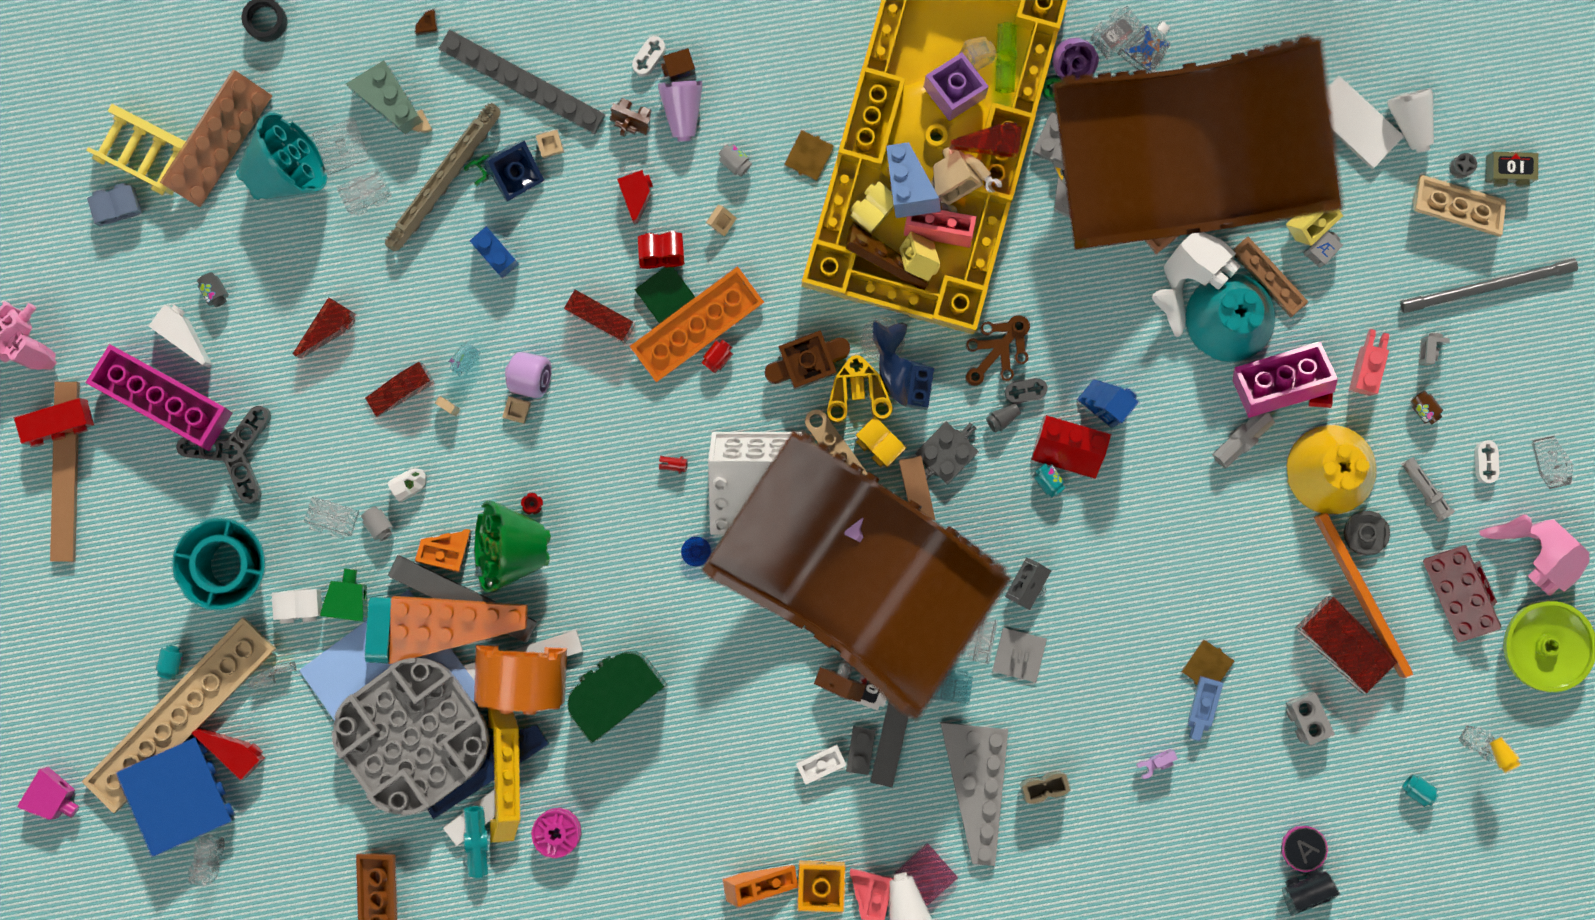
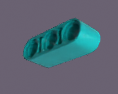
M370 597L365 642L366 663L389 664L391 598Z

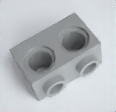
M1308 692L1286 702L1288 707L1286 713L1291 722H1295L1297 726L1295 732L1301 743L1304 742V744L1311 746L1335 735L1315 692ZM1306 703L1308 711L1306 714L1301 715L1299 707L1301 704ZM1312 724H1315L1317 726V733L1311 736L1308 730Z

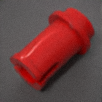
M660 456L659 462H667L668 464H659V470L677 471L679 474L687 471L688 459H684L683 456L680 458Z

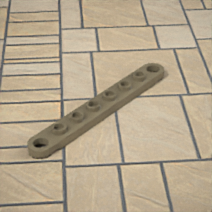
M488 103L484 106L485 109L482 108L483 111H480L478 118L472 121L395 224L396 228L391 230L392 233H389L390 236H387V239H385V245L389 249L398 251L412 233L418 230L421 221L433 210L436 201L446 192L451 181L459 175L463 165L473 156L474 150L486 139L487 133L501 114L500 108L494 103Z

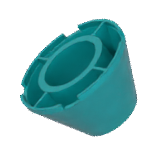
M212 518L201 521L182 535L173 553L172 572L175 582H177L183 595L190 602L209 610H227L243 604L257 591L265 573V554L259 539L247 526L232 519ZM229 543L240 555L241 570L237 578L225 586L214 577L211 561L215 551L220 546Z

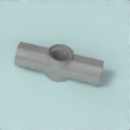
M1268 412L1251 417L1245 424H1241L1228 436L1229 439L1212 454L1217 463L1227 468L1242 453L1249 451L1259 441L1258 438L1275 423L1273 417Z

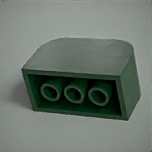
M625 651L613 658L610 655L605 657L597 664L599 669L595 672L591 669L579 678L581 683L571 691L567 702L569 714L592 744L668 685L643 654L637 651Z

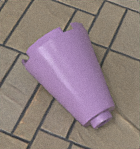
M702 81L658 84V90L672 136L677 137L678 142L691 141V136H695L703 87Z

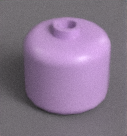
M526 352L515 353L505 369L508 390L518 395L541 398L546 393L550 384L552 374L551 362L544 356Z

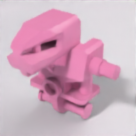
M3 301L0 307V360L3 362L12 360L29 369H53L57 363L55 360L56 353L43 343L29 337L32 329L30 318L36 307L28 303L24 310H19L10 303Z

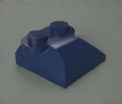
M525 140L500 150L484 161L486 172L493 177L506 201H510L545 181Z

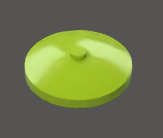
M1557 601L1532 603L1521 609L1508 624L1503 641L1504 656L1514 676L1528 687L1545 692L1565 691L1581 683L1592 670L1595 663V632L1589 620L1571 605Z

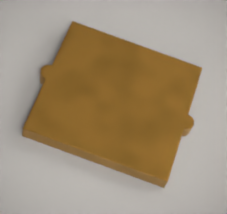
M801 130L784 165L797 171L799 175L803 174L817 181L834 145L821 140L820 136L815 137Z
M1203 639L1181 672L1194 680L1196 685H1198L1200 676L1221 682L1235 661L1224 654L1221 648H1216Z

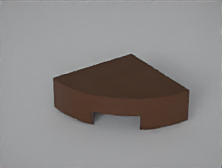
M435 9L426 11L418 23H416V36L438 33Z

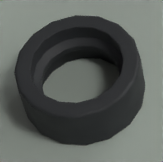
M251 0L243 8L241 15L242 25L256 40L262 42L275 41L285 32L287 16L283 8L276 1ZM263 7H269L277 14L275 26L266 32H260L252 25V16L258 9Z

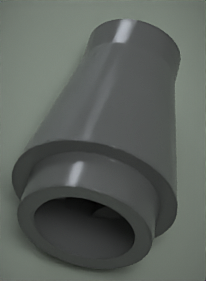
M1013 403L1010 406L990 412L989 416L986 417V421L993 432H1002L1016 417L1021 415L1018 406Z

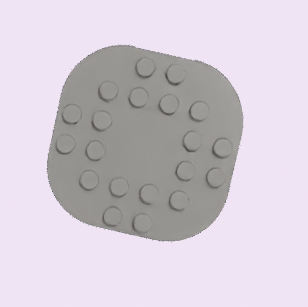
M408 658L393 663L387 670L356 693L349 695L339 706L334 716L332 741L338 757L342 758L367 793L366 797L369 801L387 813L410 815L430 808L476 774L483 765L489 750V730L483 715L453 673L444 665L430 659Z

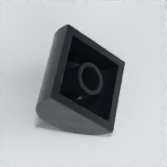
M1315 869L1306 873L1308 878L1299 881L1298 877L1285 881L1286 887L1282 888V893L1291 916L1332 901L1340 895L1333 879L1326 871L1320 873L1319 869Z

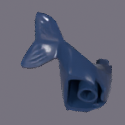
M873 321V341L880 353L879 372L885 389L901 405L927 410L934 368L903 359L895 354L896 349L905 337L908 325L901 322L887 328L880 322Z

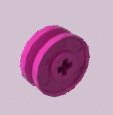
M560 807L551 808L542 813L534 822L531 831L532 842L535 848L541 854L550 858H560L571 853L579 843L582 834L581 824L577 816L570 810ZM556 828L560 829L559 833L562 834L557 838L553 836L554 832L551 831Z

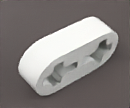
M650 37L633 59L632 67L637 75L644 77L649 75L664 55L665 44L660 37ZM657 43H659L660 50H655L652 53V55H650V52L652 50L650 45H656ZM648 58L646 62L648 68H642L641 70H638L639 66L637 63H643L645 59Z
M1487 440L1478 443L1474 451L1476 478L1486 484L1495 482L1500 473L1498 446L1494 442ZM1485 447L1491 449V453L1487 454V459L1486 453H1482V449ZM1487 467L1488 471H1492V475L1488 476V479L1486 475H1483V471H1486Z

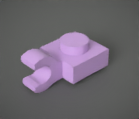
M1168 749L1150 757L1149 760L1138 762L1136 766L1138 768L1142 766L1148 768L1147 773L1141 775L1143 779H1148L1153 775L1155 768L1160 767L1161 770L1174 765L1173 761L1178 758L1174 750Z

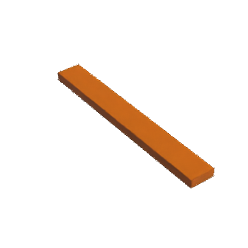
M1323 513L1315 516L1314 519L1376 635L1391 657V662L1398 676L1407 678L1413 675L1412 669L1329 515Z

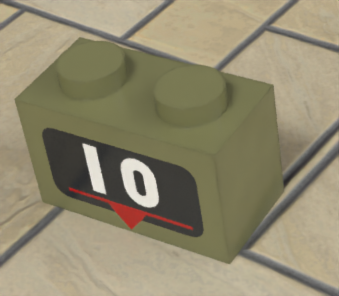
M1492 152L1486 156V183H1494V186L1498 187L1507 186L1508 183H1514L1516 187L1530 186L1531 183L1538 180L1539 153Z

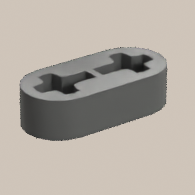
M1038 378L1014 382L1006 387L1004 396L1011 403L1037 400L1047 393V384L1044 380ZM1034 383L1043 388L1039 395H1036L1034 391L1028 392L1027 389L1034 387ZM1012 387H1015L1016 390L1024 389V393L1019 394L1017 399L1009 395Z

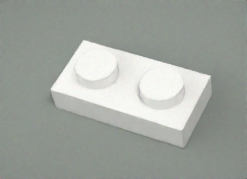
M837 744L796 763L805 785L847 766Z

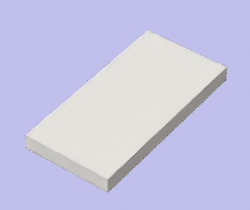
M1338 76L1328 86L1334 135L1366 165L1374 169L1404 135L1344 79Z

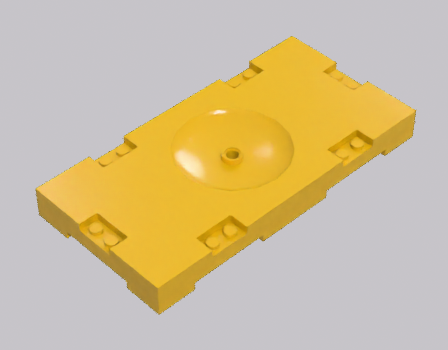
M881 0L803 274L801 287L861 304H870L895 311L915 319L972 335L975 333L1068 0ZM963 52L989 88L985 99L949 121L924 89L923 85L928 73ZM934 132L939 133L942 139L934 141L930 135ZM909 142L930 182H932L934 175V165L944 159L943 150L947 147H954L956 151H961L965 155L971 154L980 160L991 173L989 176L992 179H999L1002 183V187H998L995 182H992L991 187L995 192H988L985 187L986 181L983 180L982 186L950 204L956 207L957 213L976 216L971 246L967 248L933 241L940 261V268L935 275H932L925 290L911 285L846 249L849 228L852 223L858 225L850 218L852 214L850 211L851 207L857 200L863 201L867 196L864 192L872 183L876 185L880 181L892 191L886 147L888 145ZM893 208L871 235L900 254L899 248L907 237L904 236L907 217L896 218L895 209Z

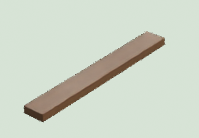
M55 382L54 405L79 398L80 382ZM74 432L65 434L66 438L53 441L50 561L75 562L79 434H74Z

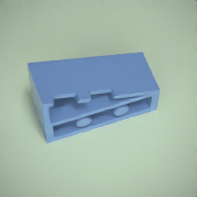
M909 142L886 146L896 218L941 212L939 197Z

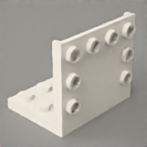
M712 432L708 458L710 535H724L792 432Z

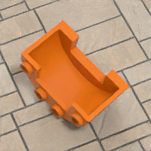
M476 645L475 702L478 703L479 707L498 709L501 714L523 711V714L535 715L540 710L560 709V706L565 702L567 648L545 647L544 652L499 651V646Z

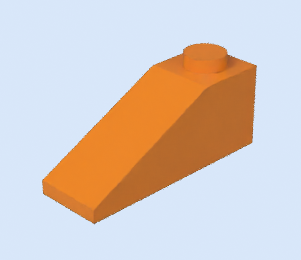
M794 865L744 872L722 879L726 901L736 907L798 888Z

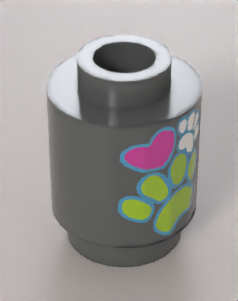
M210 272L198 278V288L209 306L219 307L227 302L226 298L229 294L218 276Z

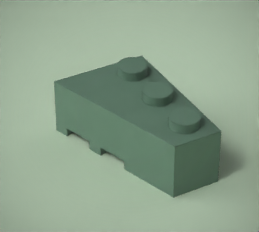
M384 60L346 83L354 94L380 113L402 133L407 134L412 131V128L423 122Z

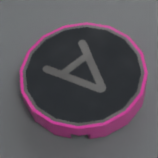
M1296 826L1283 837L1282 856L1286 863L1295 870L1302 872L1313 871L1321 867L1326 860L1328 853L1327 841L1323 834L1313 827Z

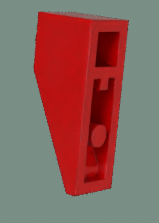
M203 728L195 729L192 732L240 780L247 778L265 759L261 748L254 743L250 744L249 742Z

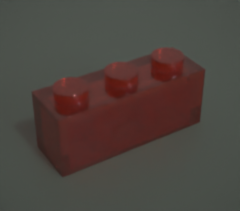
M575 289L564 307L567 313L623 344H626L636 326L632 320Z

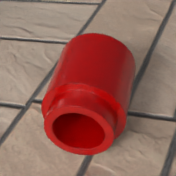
M723 339L720 343L716 340L703 356L704 360L701 363L716 374L718 370H722L732 357L731 349L733 347Z

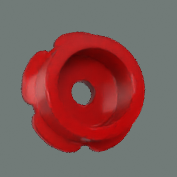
M528 493L521 500L522 510L529 515L531 513L534 515L538 514L541 511V506H543L542 498L538 497L536 493Z

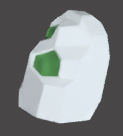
M415 468L402 473L387 483L399 502H403L423 489L426 484V474L422 469Z

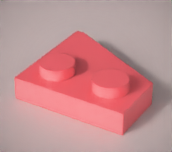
M851 868L850 876L852 877L861 919L885 920L890 898V880L894 878Z

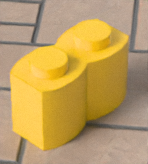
M875 416L856 434L858 439L856 441L857 445L863 451L868 449L874 455L872 460L879 467L884 465L888 468L906 450L901 441Z

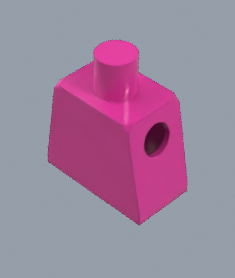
M49 767L38 770L17 805L19 809L49 820L59 818L62 813L72 818L79 809L77 804L70 801L75 789Z

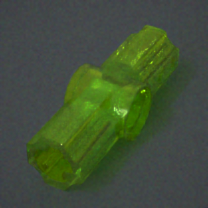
M1010 22L997 25L995 91L999 93L1015 91L1017 25ZM1006 54L1010 56L1011 61L1002 60L1001 55Z

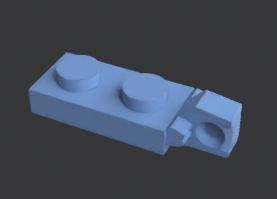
M1200 676L1188 717V726H1191L1189 735L1191 739L1200 741L1203 730L1208 731L1209 727L1212 726L1223 682Z

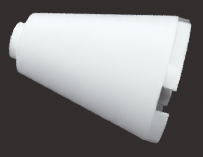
M1432 88L1418 90L1414 93H1407L1389 99L1387 101L1388 107L1411 150L1416 149L1417 153L1429 150L1430 145L1434 144Z
M907 873L893 875L894 879L890 880L889 920H932L913 877L907 876Z

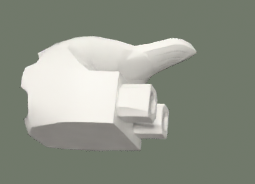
M1204 232L1190 234L1178 246L1164 265L1165 275L1171 289L1158 290L1152 296V300L1166 313L1171 329L1176 337L1182 335L1186 322L1183 299L1185 280L1187 278L1194 279L1205 286L1211 283L1219 290L1229 279L1221 270L1231 278L1241 267L1233 259L1236 253L1225 242Z

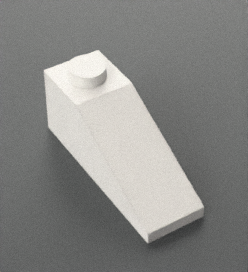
M164 304L149 324V327L203 366L210 367L212 363L190 320L183 316L185 312L176 305L170 307Z

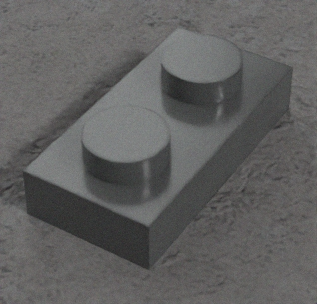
M853 726L846 772L869 775L875 729Z

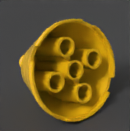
M1338 425L1320 426L1304 433L1292 446L1286 462L1287 481L1294 496L1312 511L1322 514L1327 513L1328 515L1346 513L1361 505L1370 495L1377 474L1376 460L1368 443L1355 431Z

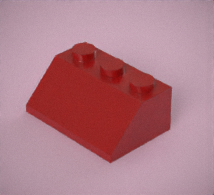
M1046 415L1042 418L1031 460L1096 479L1105 458L1111 434Z

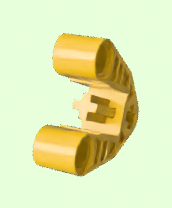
M860 355L851 356L834 379L827 409V417L833 423H841L847 416L846 379H850L852 400H864V378H868L869 400L871 401L873 416L879 420H885L892 412V404L880 374ZM853 361H858V364L862 365L858 372H855L854 368H850V364L853 365ZM880 403L885 404L888 407V413L879 415L876 412V406ZM833 407H840L843 410L841 418L832 417L830 411Z

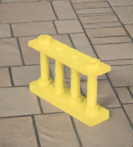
M111 104L108 112L114 115V123L98 151L90 147L87 148L86 151L93 154L91 159L102 165L108 162L151 184V190L160 195H164L165 192L173 195L174 191L165 187L160 181L186 141ZM129 123L134 126L132 129L134 132L117 162L107 157V154L122 126H126ZM148 133L154 136L152 139L154 142L136 172L126 165L142 135L145 136ZM168 143L173 146V153L156 182L146 177L162 145L165 146Z

